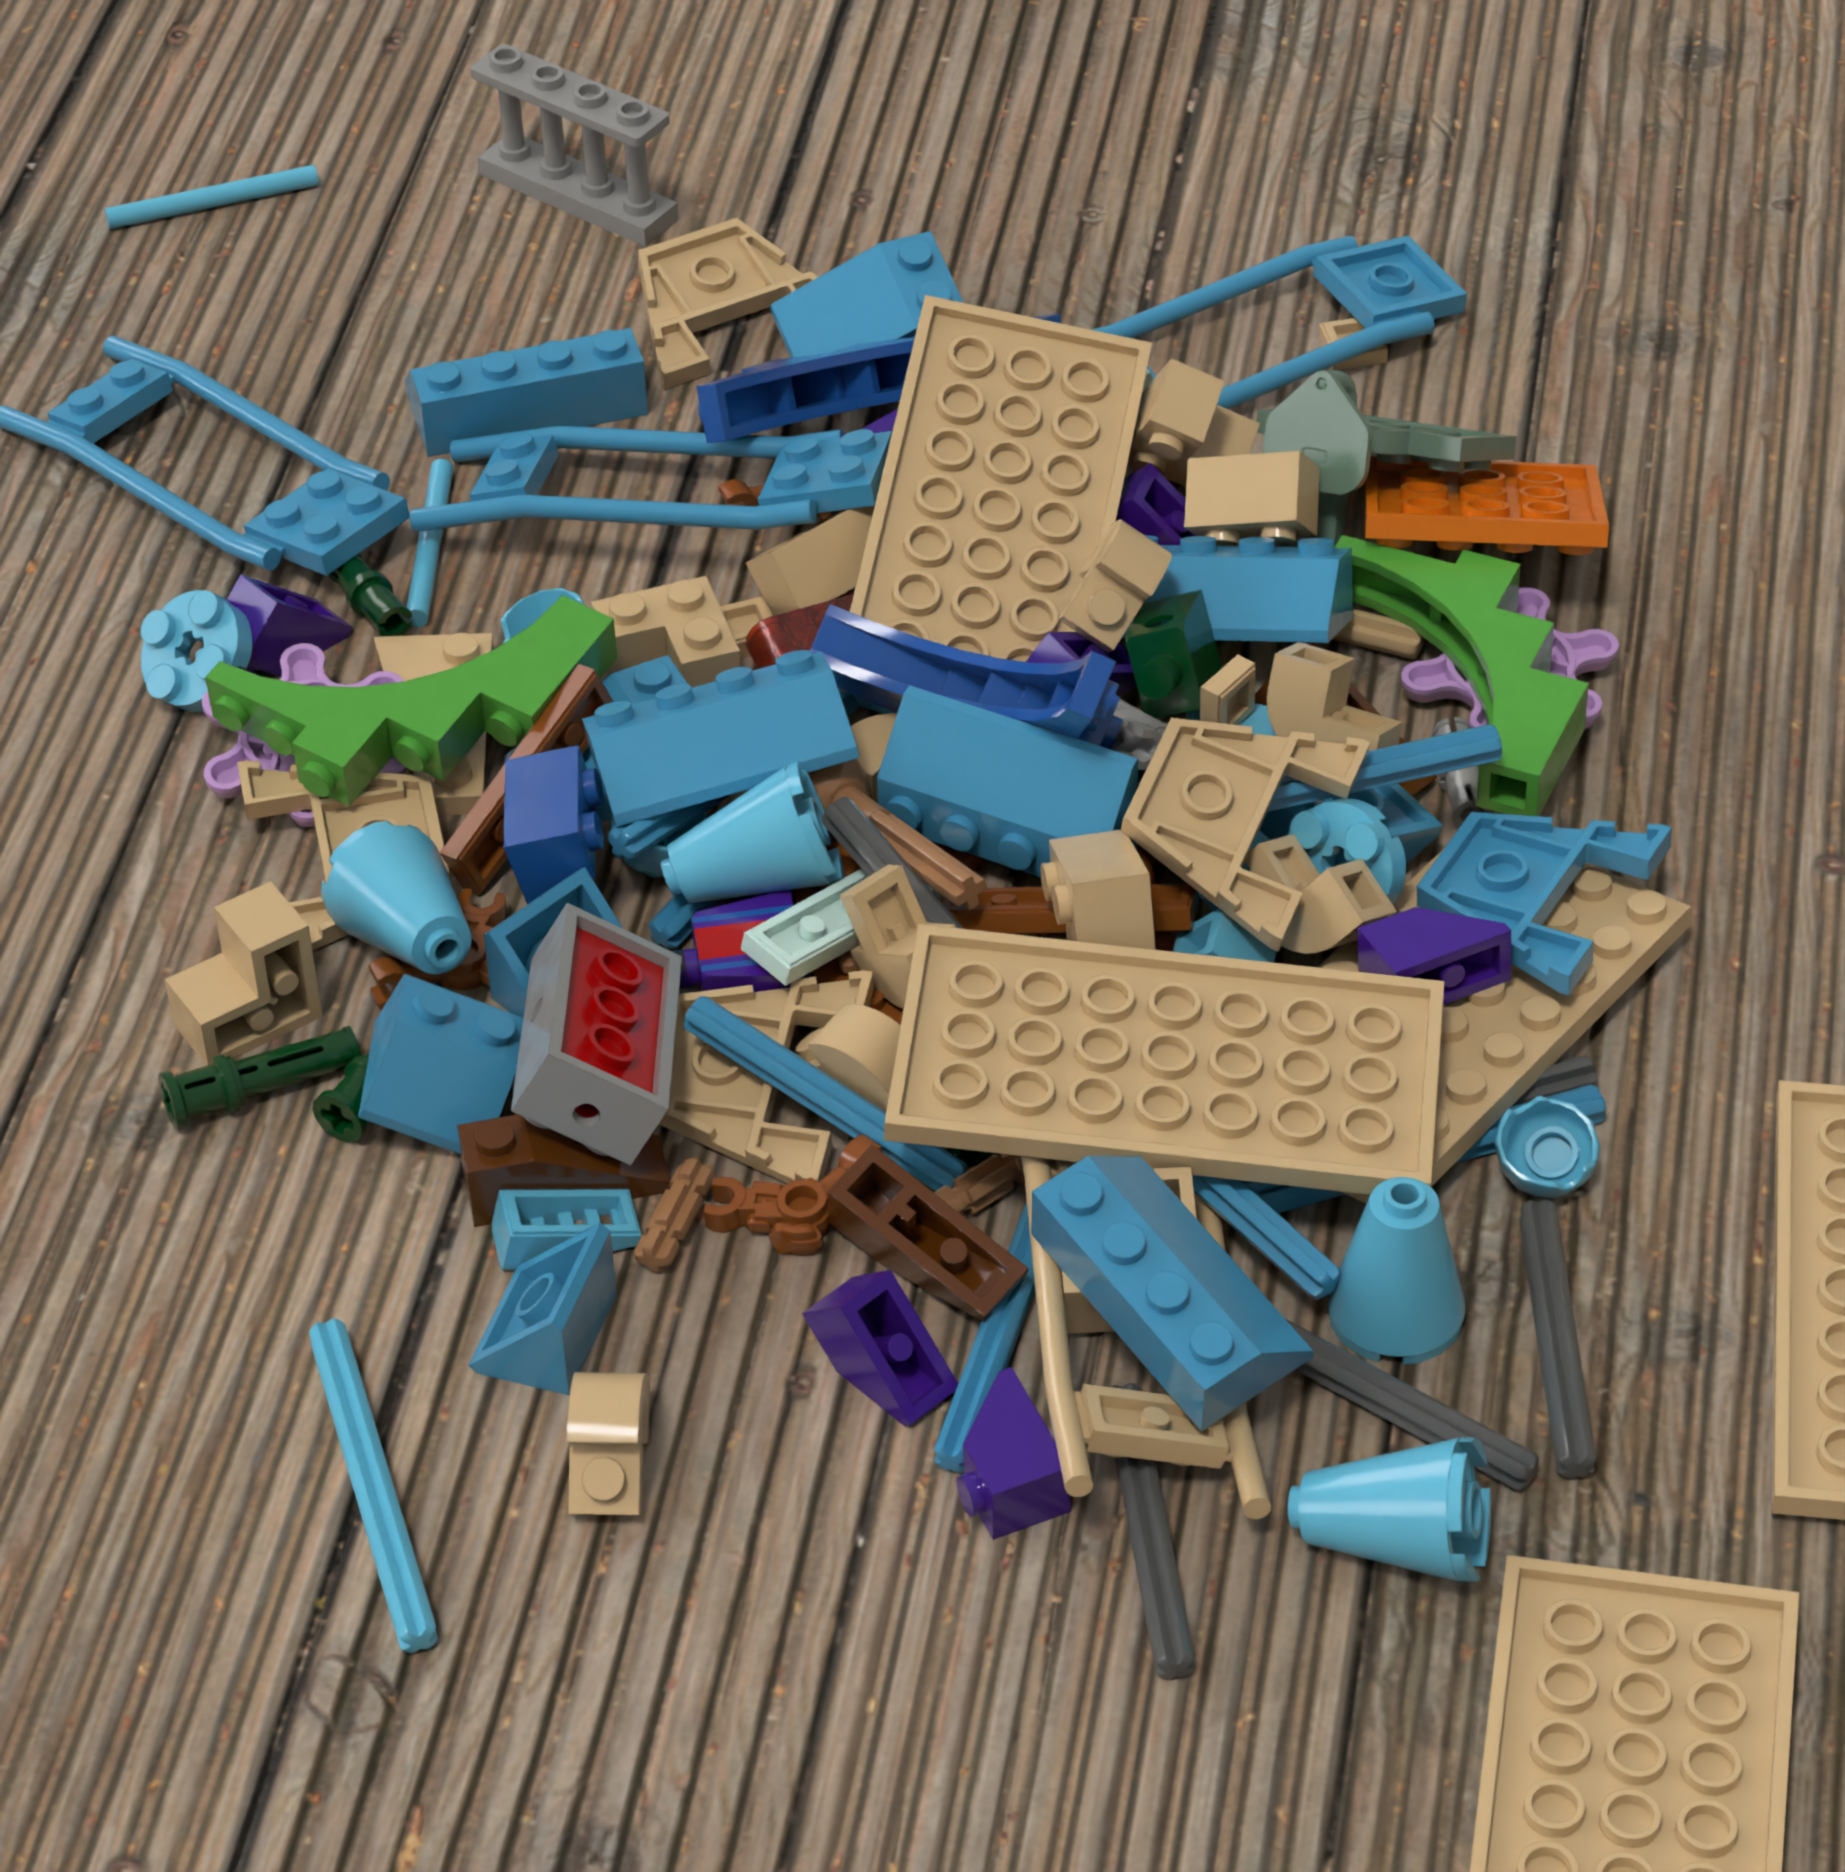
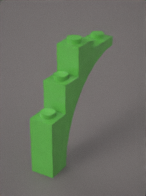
M1342 535L1334 548H1352L1353 602L1375 609L1411 627L1440 649L1470 683L1484 710L1487 725H1494L1499 732L1502 742V758L1496 762L1479 765L1477 806L1503 814L1540 816L1585 730L1589 683L1549 673L1551 669L1554 622L1516 613L1518 608L1520 564L1464 549L1454 564Z
M562 595L531 626L496 649L452 669L404 682L361 687L308 686L261 677L221 661L208 673L205 680L212 715L224 727L232 731L241 730L266 742L270 748L281 755H293L298 780L306 789L317 796H329L350 807L392 757L412 771H423L444 781L484 732L491 734L494 739L503 745L518 747L578 664L595 669L601 679L617 660L614 618Z

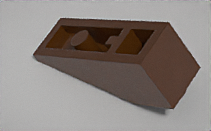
M518 1114L457 1125L464 1181L474 1227L492 1224L499 1190L629 1189L632 1199L663 1194L666 1189L670 1190V1177L659 1135L651 1134L633 1163L629 1165L609 1155L596 1154L584 1144L554 1130L534 1126Z
M873 1144L827 1192L828 1222L883 1266L983 1322L1028 1274L1029 1268Z

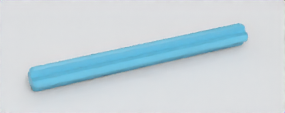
M335 1318L326 1323L316 1322L309 1331L311 1347L399 1646L403 1651L411 1654L420 1649H430L438 1640L436 1624L345 1323Z

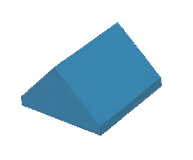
M585 867L577 870L483 934L491 998L510 1013L524 1017L531 958L566 903L622 928Z
M600 1222L518 1265L468 1366L480 1375L570 1395L573 1375L575 1372H581L617 1296L611 1231Z

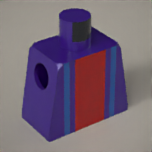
M790 890L777 891L696 912L691 917L693 948L672 951L682 956L679 989L699 987L700 991L752 985L753 992L789 988L791 983L787 986L782 984L743 952L741 944L744 932L793 906Z

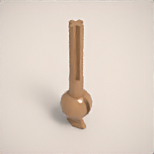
M857 759L808 772L825 809L841 797L851 798L924 883L958 907L963 905L971 910L980 904L978 894L987 889L986 881L870 798L866 772Z

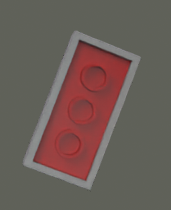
M566 903L531 958L511 1111L523 1116L534 1126L544 1129L549 1128L584 1144L596 1154L609 1155L631 1165L669 1109L682 956L574 905Z

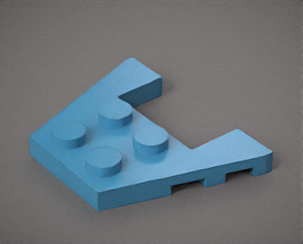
M1471 812L1416 886L1417 906L1423 909L1505 923L1511 929V964L1557 992L1569 996L1593 962V941L1542 926V924L1586 863L1649 880L1671 848L1672 827L1661 824H1648L1647 833L1615 831L1616 821L1591 820L1586 829L1552 827L1553 817Z

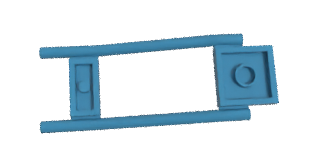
M1409 235L1359 247L1353 236H1345L1299 247L1111 325L1091 330L1135 339L1313 266V276L1365 329L1223 387L1217 405L1229 410L1382 345L1431 334L1434 331V320L1464 312L1467 293ZM1147 366V369L1151 372L1152 377H1153V379H1154V378L1156 377V375H1155V374L1153 373V371Z
M109 336L104 341L103 352L107 357L120 361V363L114 365L107 375L90 386L72 392L65 402L48 412L49 421H43L5 405L0 406V428L70 455L226 553L266 570L275 569L279 565L280 559L284 558L327 576L410 517L406 499L387 491L390 478L386 473L345 458L188 363L117 336ZM175 382L323 471L310 476L305 484L283 499L269 504L264 512L244 525L246 533L242 535L93 443L173 392L171 384Z
M552 426L452 440L450 442V455L454 463L490 458L470 493L471 501L412 509L409 517L410 524L414 532L519 518L751 530L815 523L817 513L875 506L892 431L873 433V431L868 429H859L845 434L840 429L788 437L746 435L725 442L707 443L705 433ZM561 448L776 459L758 497L759 506L538 495L559 456L557 449Z

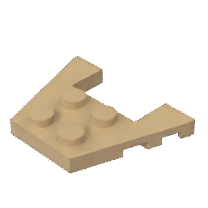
M738 218L638 250V268L660 384L663 389L666 390L709 375L710 358L693 335L694 332L706 330L712 326L771 307L773 302L813 281L818 276L811 271L804 274L786 262L785 252Z
M1171 718L1124 815L1121 831L1267 947L1279 952L1299 907L1303 893L1243 869L1242 866L1284 776L1347 799L1367 756L1371 742L1352 737H1346L1345 744L1315 740V733L1291 731L1289 737L1253 734L1252 726Z
M245 760L237 762L247 820L312 810L326 885L333 867L329 860L334 850L353 832L375 822L389 821L393 826L409 827L408 824L418 827L434 842L439 853L444 847L430 776L379 772L349 807L329 796L320 797L311 793L299 782L296 765L291 764L290 771L287 772L264 770L261 767L260 761ZM442 858L443 863H444V865H445V868H446V870H447L448 876H449V878H450L449 867H448V865L446 864V862L444 861V859ZM322 897L289 902L309 926L312 951L349 935L340 929L328 915Z
M873 971L848 972L849 980L817 984L816 976L799 978L792 982L789 988L753 992L752 985L679 994L669 1109L659 1125L787 1184L796 1180H807L810 1177L818 1182L825 1177L833 1147L831 1131L769 1123L778 1089L687 1031L683 1026L685 1015L698 997L705 996L789 1049L796 1025L823 1028L843 1005L858 1004L869 1007L875 988Z

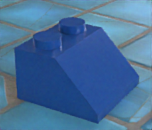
M578 745L505 760L504 850L527 904L583 867L587 869L592 879L595 878V850L604 848L603 829L595 807L604 804V792L598 770L596 768L587 769Z

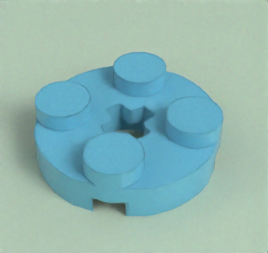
M207 590L189 591L175 597L162 610H153L148 613L140 628V635L144 641L141 651V669L148 693L156 699L189 712L203 711L202 699L208 691L205 677L219 661L246 670L251 658L252 633L246 615L239 608L231 605L225 598ZM199 640L203 642V648L196 652L195 662L192 663L189 660L190 651Z
M1342 798L1321 803L1295 815L1291 821L1288 835L1294 834L1320 874L1327 868L1335 866V855L1339 853L1341 847L1344 849V856L1347 861L1364 860L1392 905L1399 898L1406 875L1404 848L1398 836L1391 838L1387 827L1380 821L1387 818L1377 808L1361 800Z

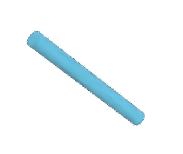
M313 164L104 208L109 229L314 187L319 185L315 165Z
M437 459L432 462L424 507L448 504L454 469L450 461ZM443 529L419 532L407 601V608L412 613V617L407 619L412 621L411 626L423 627L428 623Z

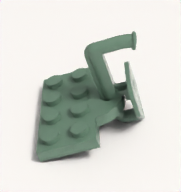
M1339 370L1315 372L1275 409L1257 410L1256 422L1260 423L1257 433L1264 434L1262 453L1301 451L1320 467L1317 536L1312 538L1333 539L1334 547L1340 537L1345 534L1349 494L1358 490L1366 481L1371 455H1377V461L1387 463L1412 464V461L1429 462L1428 468L1454 472H1463L1464 468L1491 470L1492 460L1514 459L1517 436L1363 415L1357 408L1355 383L1348 374ZM1296 541V543H1295L1294 545H1291V546H1278V547H1298V541Z

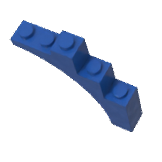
M1060 314L1033 317L1061 323ZM915 337L857 344L825 354L771 360L744 368L742 373L696 386L699 398L698 412L700 420L704 425L707 443L725 442L796 422L900 401Z
M832 604L827 609L810 649L812 654L822 652L832 669L838 688L895 713H898L903 694L910 685L1110 750L1123 722V719L1113 715L1120 699L1119 696L1115 695L1119 684L1109 680L1116 661L1094 651L1080 660L1065 663H1029L1000 659L919 638L876 623Z

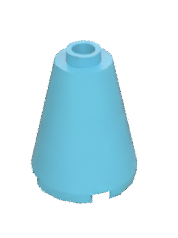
M796 761L784 766L668 844L669 858L661 861V868L673 896L683 893L686 900L693 904L830 885L844 878L845 872L839 848L827 851L825 847L831 844L828 829L822 823L825 808L807 770H801V762Z
M389 821L375 822L353 832L334 850L329 860L333 867L330 871L327 885L322 880L321 895L328 915L347 934L423 972L442 974L457 967L467 956L472 937L447 870L434 842L418 827L408 824L409 827L393 826Z
M1396 1177L1385 1180L1378 1184L1371 1192L1340 1264V1280L1336 1284V1289L1328 1296L1330 1326L1343 1345L1365 1359L1380 1362V1354L1403 1356L1402 1364H1418L1441 1355L1458 1339L1465 1316V1298L1436 1192L1428 1184L1414 1178Z
M1460 1437L1307 1471L1302 1477L1300 1486H1292L1288 1497L1289 1524L1292 1529H1300L1302 1539L1306 1544L1460 1583H1478L1481 1577L1473 1566L1485 1567L1491 1532L1490 1488H1480L1479 1483L1476 1481L1474 1467H1488L1483 1445L1475 1437Z

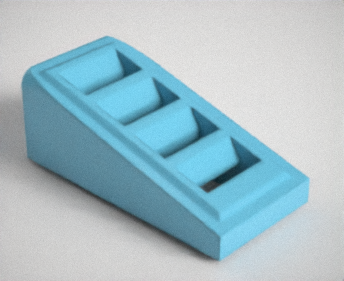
M499 1190L491 1228L501 1270H516L518 1265L599 1224L601 1222L599 1216L608 1214L611 1224L603 1225L611 1231L612 1251L637 1246L642 1235L630 1190ZM582 1220L583 1224H574V1221Z

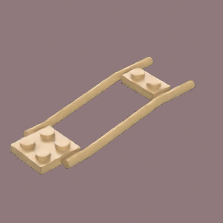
M1020 1156L1025 1181L1045 1394L1066 1493L1073 1497H1082L1093 1489L1087 1452L1116 1458L1131 1457L1170 1462L1179 1466L1194 1465L1221 1469L1224 1461H1228L1232 1464L1245 1516L1251 1519H1260L1267 1516L1271 1511V1502L1246 1402L1201 1432L1170 1395L1083 1384L1081 1392L1073 1390L1061 1268L1032 1236L1031 1212L1032 1191L1077 1162ZM1194 1193L1196 1219L1226 1251L1221 1216Z

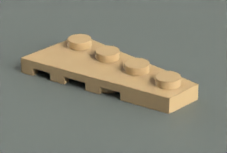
M492 633L373 637L379 668L382 671L396 673L403 681L452 669L494 650ZM484 732L444 781L423 771L416 772L410 770L411 775L430 776L438 815H467L486 790L489 733Z

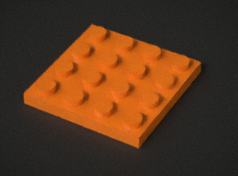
M1371 456L1369 473L1363 484L1365 538L1377 539V544L1392 548H1406L1412 546L1413 540L1437 541V547L1442 549L1468 550L1472 548L1473 543H1496L1497 549L1511 553L1532 551L1533 545L1557 546L1558 552L1569 555L1591 554L1593 547L1608 548L1609 521L1596 465L1492 461L1491 470L1464 468L1463 472L1430 469L1428 468L1429 462L1412 461V464H1396L1377 461L1376 456Z

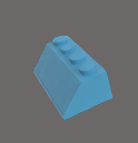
M631 328L617 331L606 330L595 335L564 341H548L541 345L511 351H495L484 356L458 361L437 362L430 366L410 369L404 380L405 391L427 457L450 453V442L452 440L552 426L587 427L648 415L644 360Z
M1145 535L1158 544V537ZM1210 536L1185 537L1180 539V545H1160L1172 553V558L1155 592L1145 600L1150 601L1202 589L1215 640L1328 643L1353 619L1352 548H1334V540L1329 538L1301 539L1298 541V547H1275V539L1269 537L1243 538L1239 540V546H1216V538ZM1171 620L1162 621V625L1168 623ZM1131 624L1129 625L1128 629L1126 630L1122 638H1126L1125 635L1127 634Z
M808 650L792 651L778 657L775 665L753 671L749 667L728 669L719 673L715 677L716 681L693 688L689 684L671 685L659 690L655 694L654 699L632 705L629 701L607 703L597 708L594 712L595 715L583 718L582 721L593 762L599 772L604 797L616 827L752 789L784 766L796 761L801 762V770L806 769L807 772H812L860 758L832 669L822 652L812 654Z
M909 685L903 694L877 776L878 803L930 841L1041 877V863L1050 862L1049 840L1121 829L1124 815L1138 788V758ZM1130 838L1135 849L1137 850V843Z
M1086 1156L1032 1191V1236L1201 1432L1313 1358V1350L1142 1157Z

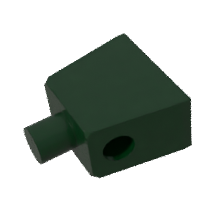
M1202 589L1145 601L1125 635L1126 647L1143 711L1154 718H1160L1200 709L1201 686L1222 669ZM1171 620L1168 623L1162 625V621Z

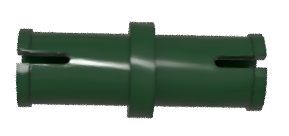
M357 554L329 574V577L346 593V602L351 609L360 616H366L381 636H403L409 630L412 621L407 618L412 617V613L395 597L392 584L385 575L379 571L371 570L360 554Z

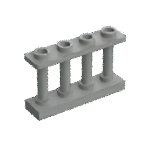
M500 44L470 67L472 79L498 89L503 136L501 140L478 156L479 175L644 247L679 220L678 203L649 190L646 142L670 124L669 112L507 44ZM520 99L540 107L543 145L524 137ZM562 117L582 125L585 163L565 154ZM604 135L624 143L627 181L607 172Z

